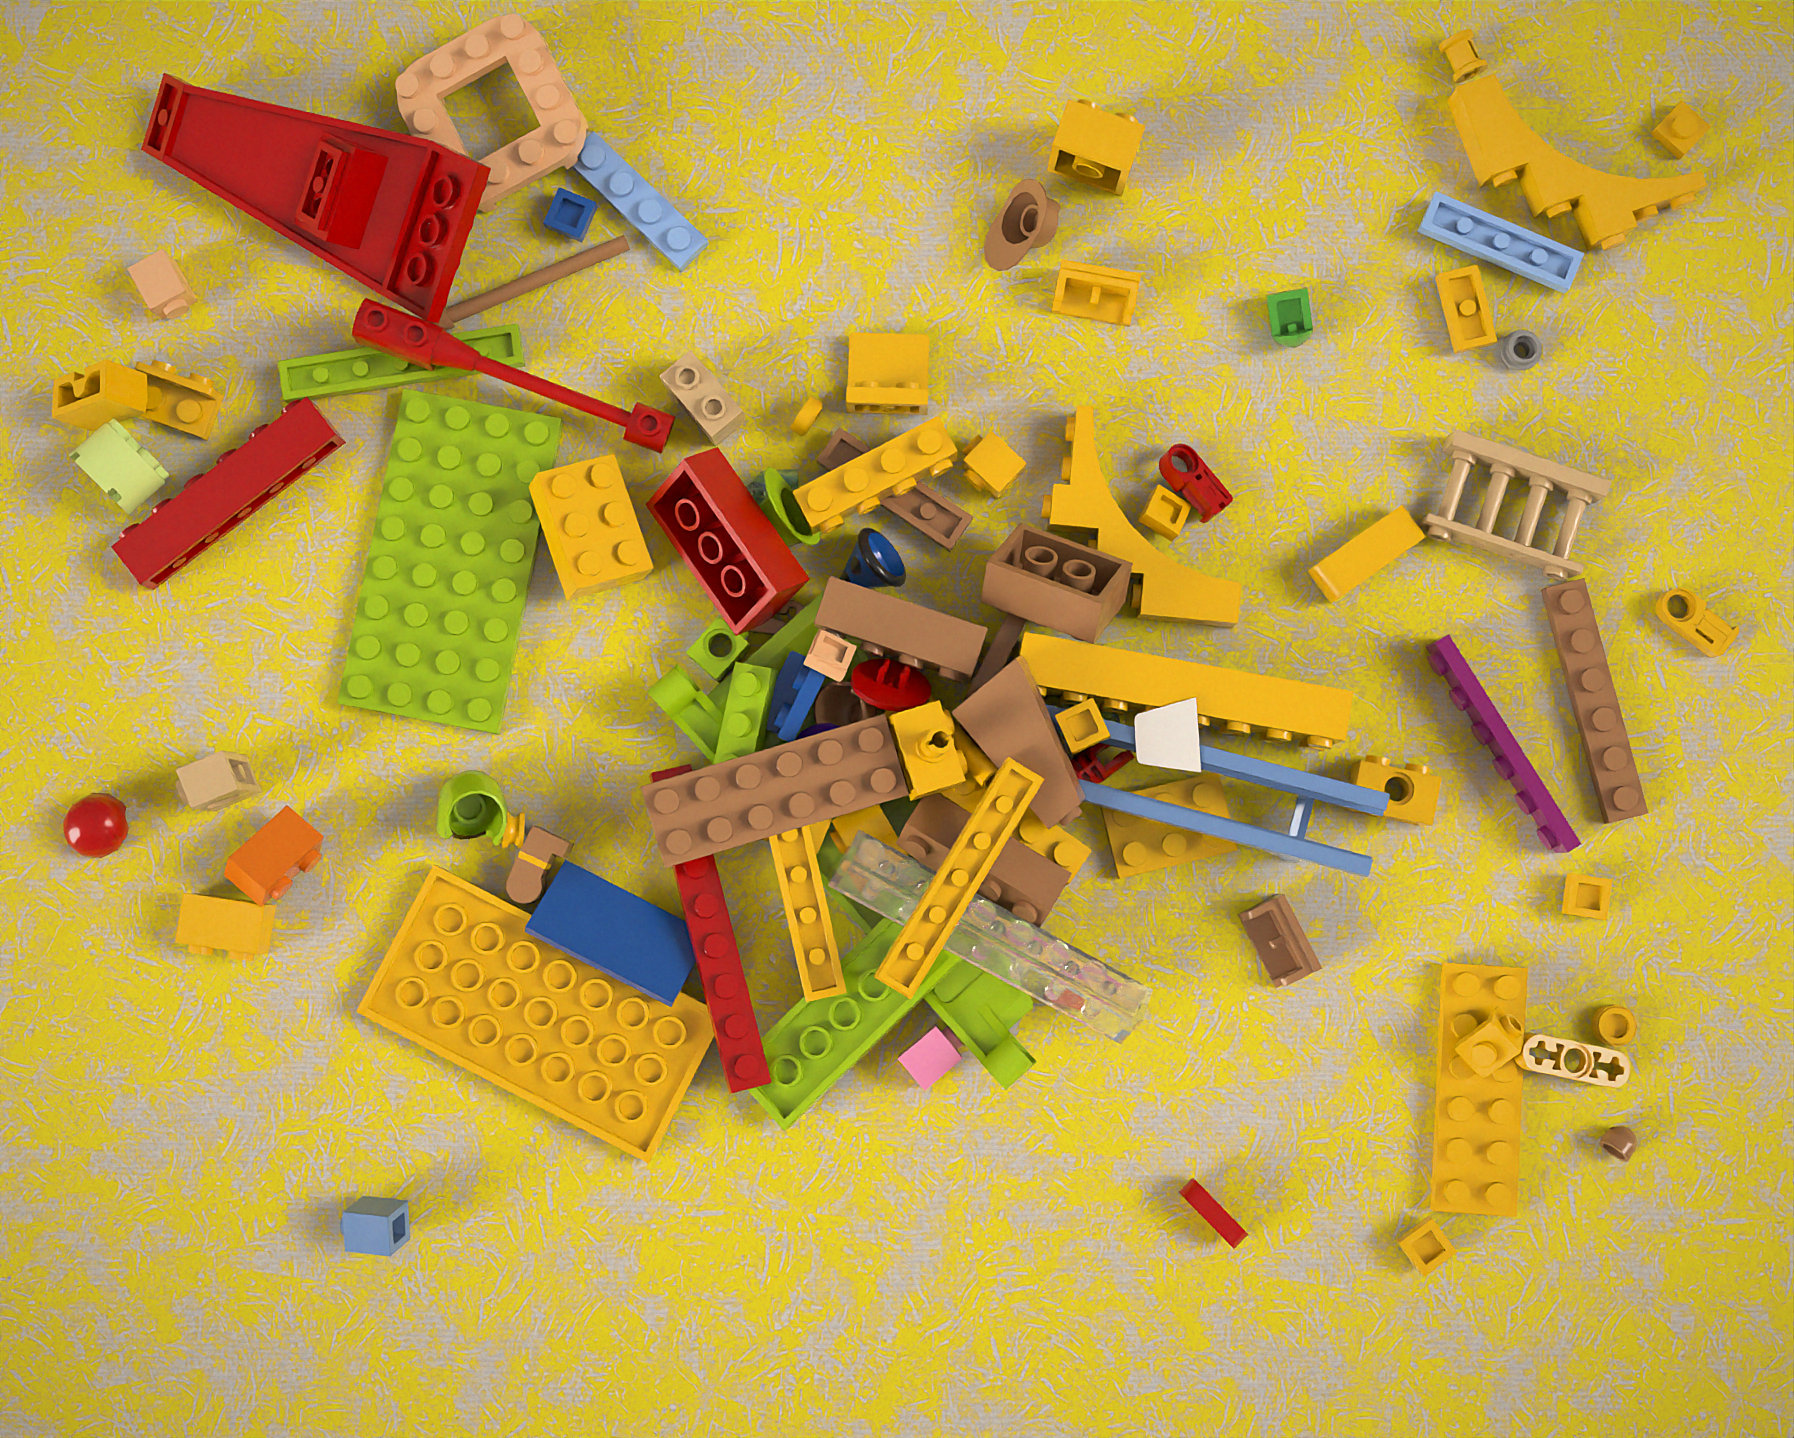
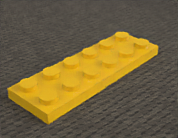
M1442 962L1430 1209L1435 1212L1517 1217L1523 1068L1512 1058L1483 1080L1454 1048L1459 1040L1485 1022L1489 1017L1490 1011L1496 1006H1499L1505 1014L1510 1013L1515 1016L1521 1023L1525 1034L1528 968Z

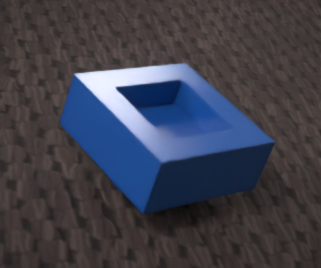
M559 187L543 224L549 230L582 243L598 206L596 202Z

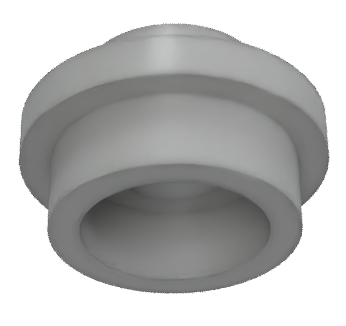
M1517 330L1510 333L1503 340L1500 354L1508 367L1524 371L1532 368L1539 361L1542 354V346L1539 339L1533 333L1526 330ZM1514 346H1522L1526 351V356L1523 358L1518 357L1514 352Z

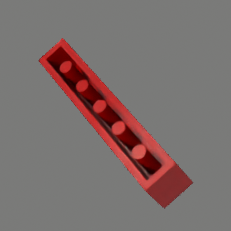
M305 397L303 400L297 399L290 402L282 409V416L270 425L264 424L256 428L249 435V441L239 449L228 450L217 459V465L206 474L201 473L192 477L184 485L185 490L173 499L168 498L161 501L152 509V515L141 524L135 523L130 525L120 533V540L111 547L140 585L155 590L346 443L313 401Z

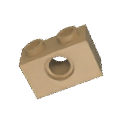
M691 350L660 375L667 391L715 447L746 422L743 410Z
M222 750L176 769L180 779L176 782L178 794L186 805L189 804L190 808L218 811L261 793L247 755Z

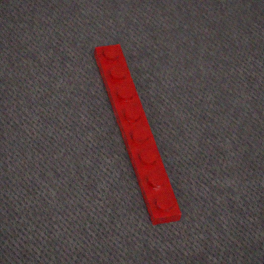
M691 764L652 772L649 775L650 781L654 783L691 772ZM714 854L674 865L672 869L729 1094L770 1084L772 1081Z

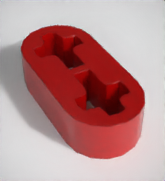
M1194 1178L1179 1191L1186 1201L1233 1249L1249 1235Z

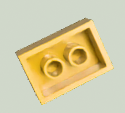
M614 453L536 474L529 485V490L567 601L641 581L652 571L654 567Z

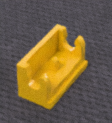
M1062 259L1051 313L1130 327L1132 315H1134L1141 273Z

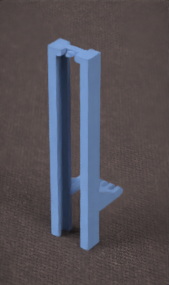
M1045 704L1057 732L1063 733L1055 715L1067 709ZM1103 719L1111 737L1099 743L1136 752L1135 727ZM1199 744L1202 770L1298 795L1289 832L1284 834L1078 779L1086 796L1083 800L1085 803L1261 849L1279 856L1285 861L1298 863L1302 860L1365 878L1369 876L1373 862L1372 857L1304 839L1314 799L1382 817L1384 811H1386L1390 796L1388 793Z

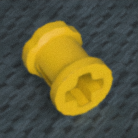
M1471 29L1462 30L1448 37L1438 46L1441 53L1447 54L1453 67L1455 83H1461L1477 76L1487 69L1488 66L1485 59H1480L1472 42L1474 34Z

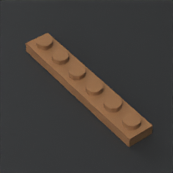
M1585 578L1541 589L1604 824L1649 814Z

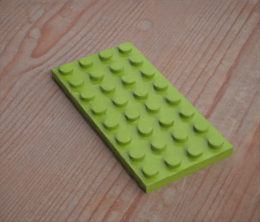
M403 389L337 701L338 704L500 735L542 531L529 485L537 473L554 469L564 424L562 418Z

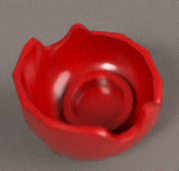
M92 793L76 801L70 807L63 821V831L67 843L84 857L103 858L117 851L129 832L125 816L126 806L109 793Z

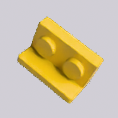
M152 360L151 365L137 361L135 370L147 374L148 393L146 413L140 414L138 417L208 441L224 399V395L213 388L214 381L195 373H190L189 378L176 375L177 369L158 360Z

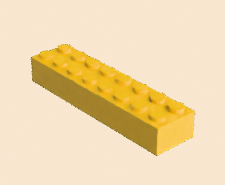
M1024 632L1019 641L1017 657L1022 655L1027 661L1042 698L1046 697V695L1060 697L1059 704L1073 707L1093 698L1096 704H1100L1099 711L1123 715V712L1128 710L1142 713L1196 697L1199 730H1203L1204 726L1209 727L1210 724L1220 726L1219 733L1230 736L1243 737L1244 734H1250V732L1259 733V740L1268 743L1284 744V741L1298 740L1300 741V748L1312 751H1324V748L1332 749V745L1346 741L1354 691Z

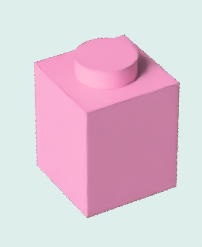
M934 1024L898 1055V1060L925 1091L963 1059L962 1055L957 1051L963 1044L948 1026L941 1031Z

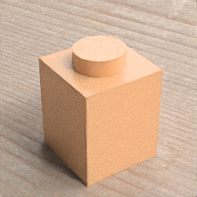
M164 249L127 268L149 310L162 320L182 316L189 310L190 305L198 301L176 260Z

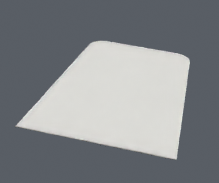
M1196 697L1142 712L1135 716L1136 755L1140 764L1201 772Z

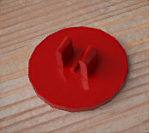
M871 659L859 663L853 669L850 681L854 692L865 702L877 708L893 712H902L925 705L931 697L932 687L924 675L908 665H903L890 659Z

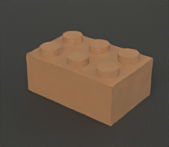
M1020 523L987 561L981 602L995 607L1001 612L1011 613L1033 621L1039 626L1049 627L1065 633L1076 640L1094 644L1125 603L1133 563Z

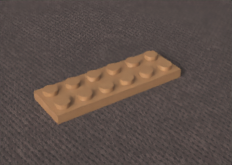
M885 714L641 786L665 868L909 795Z

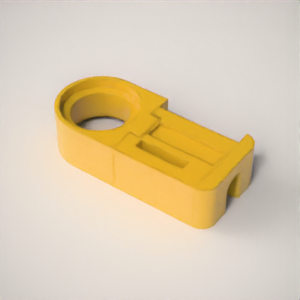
M1674 588L1660 595L1655 606L1658 618L1710 658L1723 655L1740 632L1738 626L1730 628L1731 626L1711 610L1708 608L1704 609L1707 603L1686 588ZM1679 596L1686 602L1687 611L1682 618H1675L1668 612L1667 602L1670 597Z

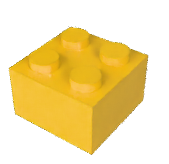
M1068 99L1052 144L1047 171L1122 196L1146 125L1138 123L1135 117L1126 113H1116L1114 115L1102 111L1097 104L1091 101L1080 99L1076 102Z

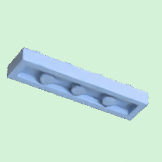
M594 131L585 139L583 148L577 156L579 161L571 168L682 272L709 245L708 239Z
M1437 191L1431 197L1417 231L1564 294L1570 289L1584 253Z

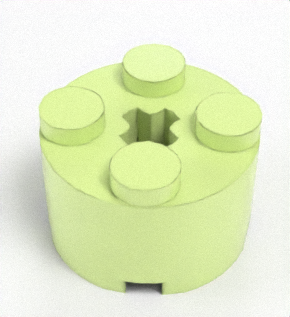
M114 418L109 423L105 422L68 455L129 516L166 483L165 479L169 476V473L143 446L141 447Z

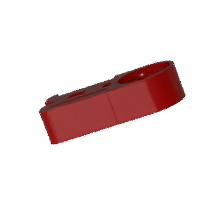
M1181 443L1175 444L1160 458V473L1174 491L1178 492L1180 490L1203 517L1199 520L1201 523L1210 521L1233 501L1229 491L1190 446ZM1172 456L1178 457L1185 462L1187 472H1181L1175 468L1172 463Z

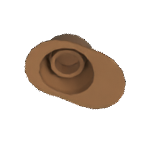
M1030 178L1018 183L992 223L984 244L985 260L989 267L997 271L1009 270L1016 266L1030 249L1043 247L1054 237L1058 227L1060 204L1046 196V191L1039 181Z

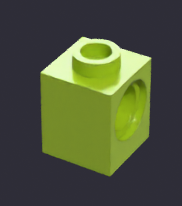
M718 616L685 653L720 683L733 669L735 662H739L751 649L750 644L745 640L749 633L744 632L736 636L729 625ZM718 637H727L732 640V650L725 657H716L711 653V644Z

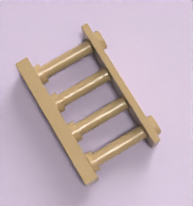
M1458 429L1448 435L1445 439L1442 453L1451 455L1454 465L1438 514L1428 513L1418 522V526L1421 529L1428 531L1427 536L1442 542H1450L1451 539L1540 568L1543 570L1542 575L1553 580L1566 581L1567 578L1570 579L1581 574L1584 565L1568 559L1586 505L1595 503L1607 496L1611 481ZM1478 464L1490 468V474L1493 476L1476 528L1455 522L1453 518L1469 469ZM1516 477L1528 481V486L1531 490L1515 540L1511 541L1491 533L1508 480ZM1555 490L1567 494L1566 499L1569 500V504L1553 554L1532 548L1530 544L1546 495Z

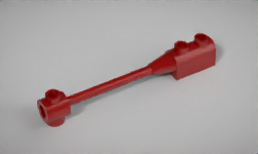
M365 298L354 320L352 336L359 344L430 371H434L436 365L467 371H479L626 428L623 440L656 453H663L673 428L676 416L640 402H636L631 413L480 355L479 351L448 333L444 327L371 299Z

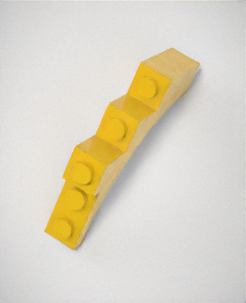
M1495 74L1457 86L1447 100L1479 187L1482 188L1494 183L1495 188H1500L1519 179L1533 219L1548 215L1551 220L1573 211L1587 251L1602 246L1603 251H1607L1626 243V236L1638 226L1637 223L1657 216L1659 214L1658 210L1667 206H1671L1672 211L1691 205L1696 201L1695 196L1707 186L1702 170L1672 178L1638 179L1607 174L1577 163L1549 146L1526 125L1509 103Z
M1077 405L1074 417L1067 416L1064 441H1071L1070 457L1063 456L1061 480L1068 481V484H1053L1050 495L1043 494L1041 518L1048 519L1047 530L1095 535V539H1088L1087 547L1133 563L1130 578L1139 579V584H1132L1130 608H1137L1136 619L1233 628L1238 624L1242 583L1210 577L1180 565L1154 548L1129 523L1112 498L1100 470L1094 441V407Z

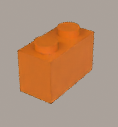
M287 805L228 857L224 876L262 907L272 897L275 900L280 899L291 888L293 884L291 879L301 870L304 873H308L314 868L322 857V854L319 852L324 836Z

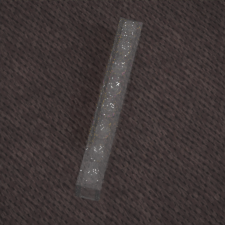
M858 830L843 853L828 886L904 927L937 871L869 834ZM975 893L943 946L945 950L1120 1045L1143 1021L1153 989L977 893Z

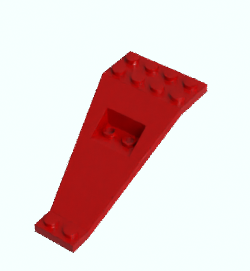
M167 73L163 74L141 148L142 151L165 163L387 299L426 321L438 324L443 309L447 304L448 295L460 265L461 256L473 227L474 218L491 171L490 167L442 143L196 87L179 77Z

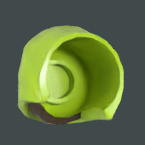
M477 770L463 771L449 778L440 792L436 825L438 834L444 839H450L452 836L460 840L492 837L494 845L501 843L508 820L507 802L498 782L486 773Z

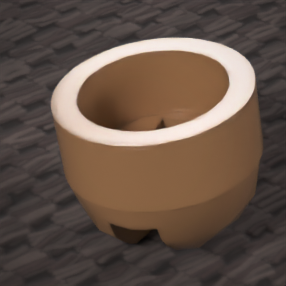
M1625 1126L1611 1127L1605 1132L1599 1141V1145L1613 1157L1628 1162L1636 1150L1637 1139L1631 1129Z

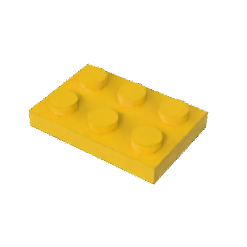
M1212 772L1130 792L1230 819L1220 775ZM1100 807L1118 879L1238 851L1235 842Z

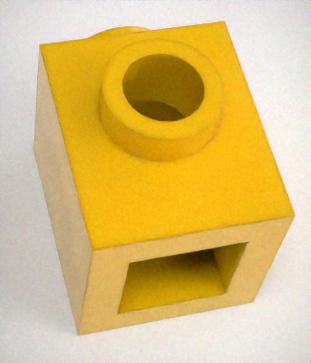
M992 431L984 438L978 434L962 451L966 455L962 464V468L966 471L963 474L964 478L978 491L985 488L996 499L1024 472L1027 464Z

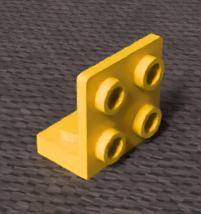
M850 333L848 386L846 389L847 413L927 415L929 336L926 334Z

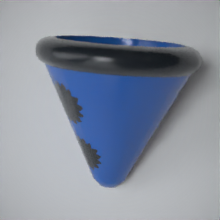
M863 528L858 534L857 542L839 579L868 589L890 586L901 587L906 580V570L898 552L885 536L875 529Z

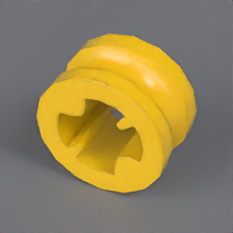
M507 811L508 822L502 838V848L515 844L517 849H521L524 842L525 812H519L517 816H512Z

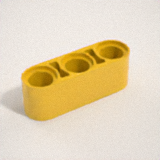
M1402 504L1307 572L1331 604L1426 538V536Z

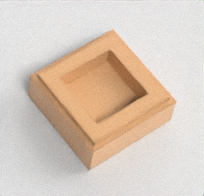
M819 628L803 664L841 682L857 646Z

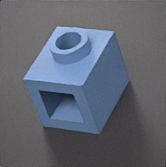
M362 1196L342 1212L340 1222L341 1233L344 1235L345 1251L382 1256L394 1254L410 1240L408 1200Z

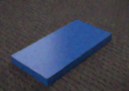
M566 859L525 926L526 933L669 1007H672L696 964L686 921Z

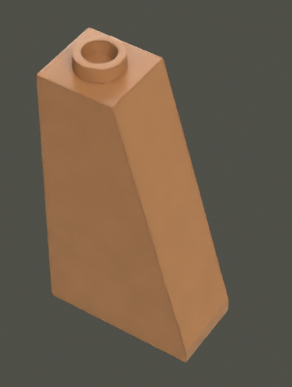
M1020 655L951 713L998 769L1006 757H1010L1044 778L1029 807L1048 829L1058 822L1064 828L1082 813L1078 806L1086 796L1028 663Z

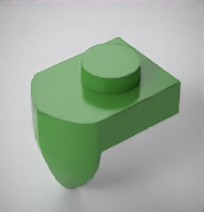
M1305 287L1266 294L1272 338L1277 343L1291 348H1296L1306 342L1313 333L1308 289Z

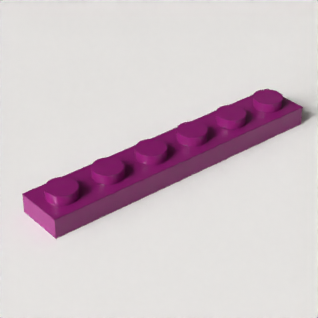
M1450 635L1443 636L1426 646L1425 648L1430 654L1427 656L1429 665L1439 677L1443 675L1451 687V690H1449L1451 700L1460 711L1465 710L1473 722L1471 725L1472 733L1481 745L1489 747L1495 757L1492 762L1496 771L1504 780L1509 779L1517 791V794L1514 795L1520 809L1526 815L1531 814L1539 826L1536 832L1543 845L1548 850L1553 849L1555 853H1568L1581 845L1580 840Z

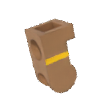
M532 825L507 878L506 890L510 898L522 904L535 903L540 900L546 892V876L556 856L568 858L574 843Z

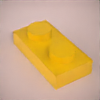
M1478 264L1439 273L1435 280L1454 354L1494 345L1497 342V337Z

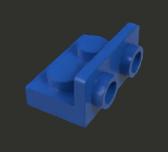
M795 651L789 653L777 677L766 728L787 742L794 741L826 675L804 665L806 657Z

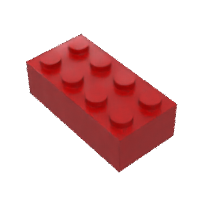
M718 447L684 458L645 504L736 636L761 626L773 618L810 580Z

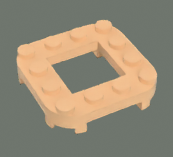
M517 14L492 18L415 61L404 73L398 76L395 82L398 108L411 135L442 143L470 157L444 107L446 103L443 98L509 62L541 126L478 161L491 168L486 188L477 209L482 212L497 209L496 202L559 167L564 166L568 170L579 161L577 156L583 148L586 131H588L587 120L571 94L548 48V43L534 26Z

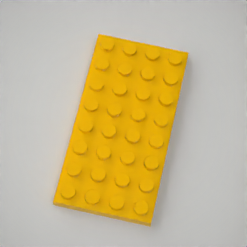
M433 865L356 1012L623 1151L650 1163L715 1037L707 1004L680 991L672 1007L667 1006L526 933L525 926L533 914L438 865Z

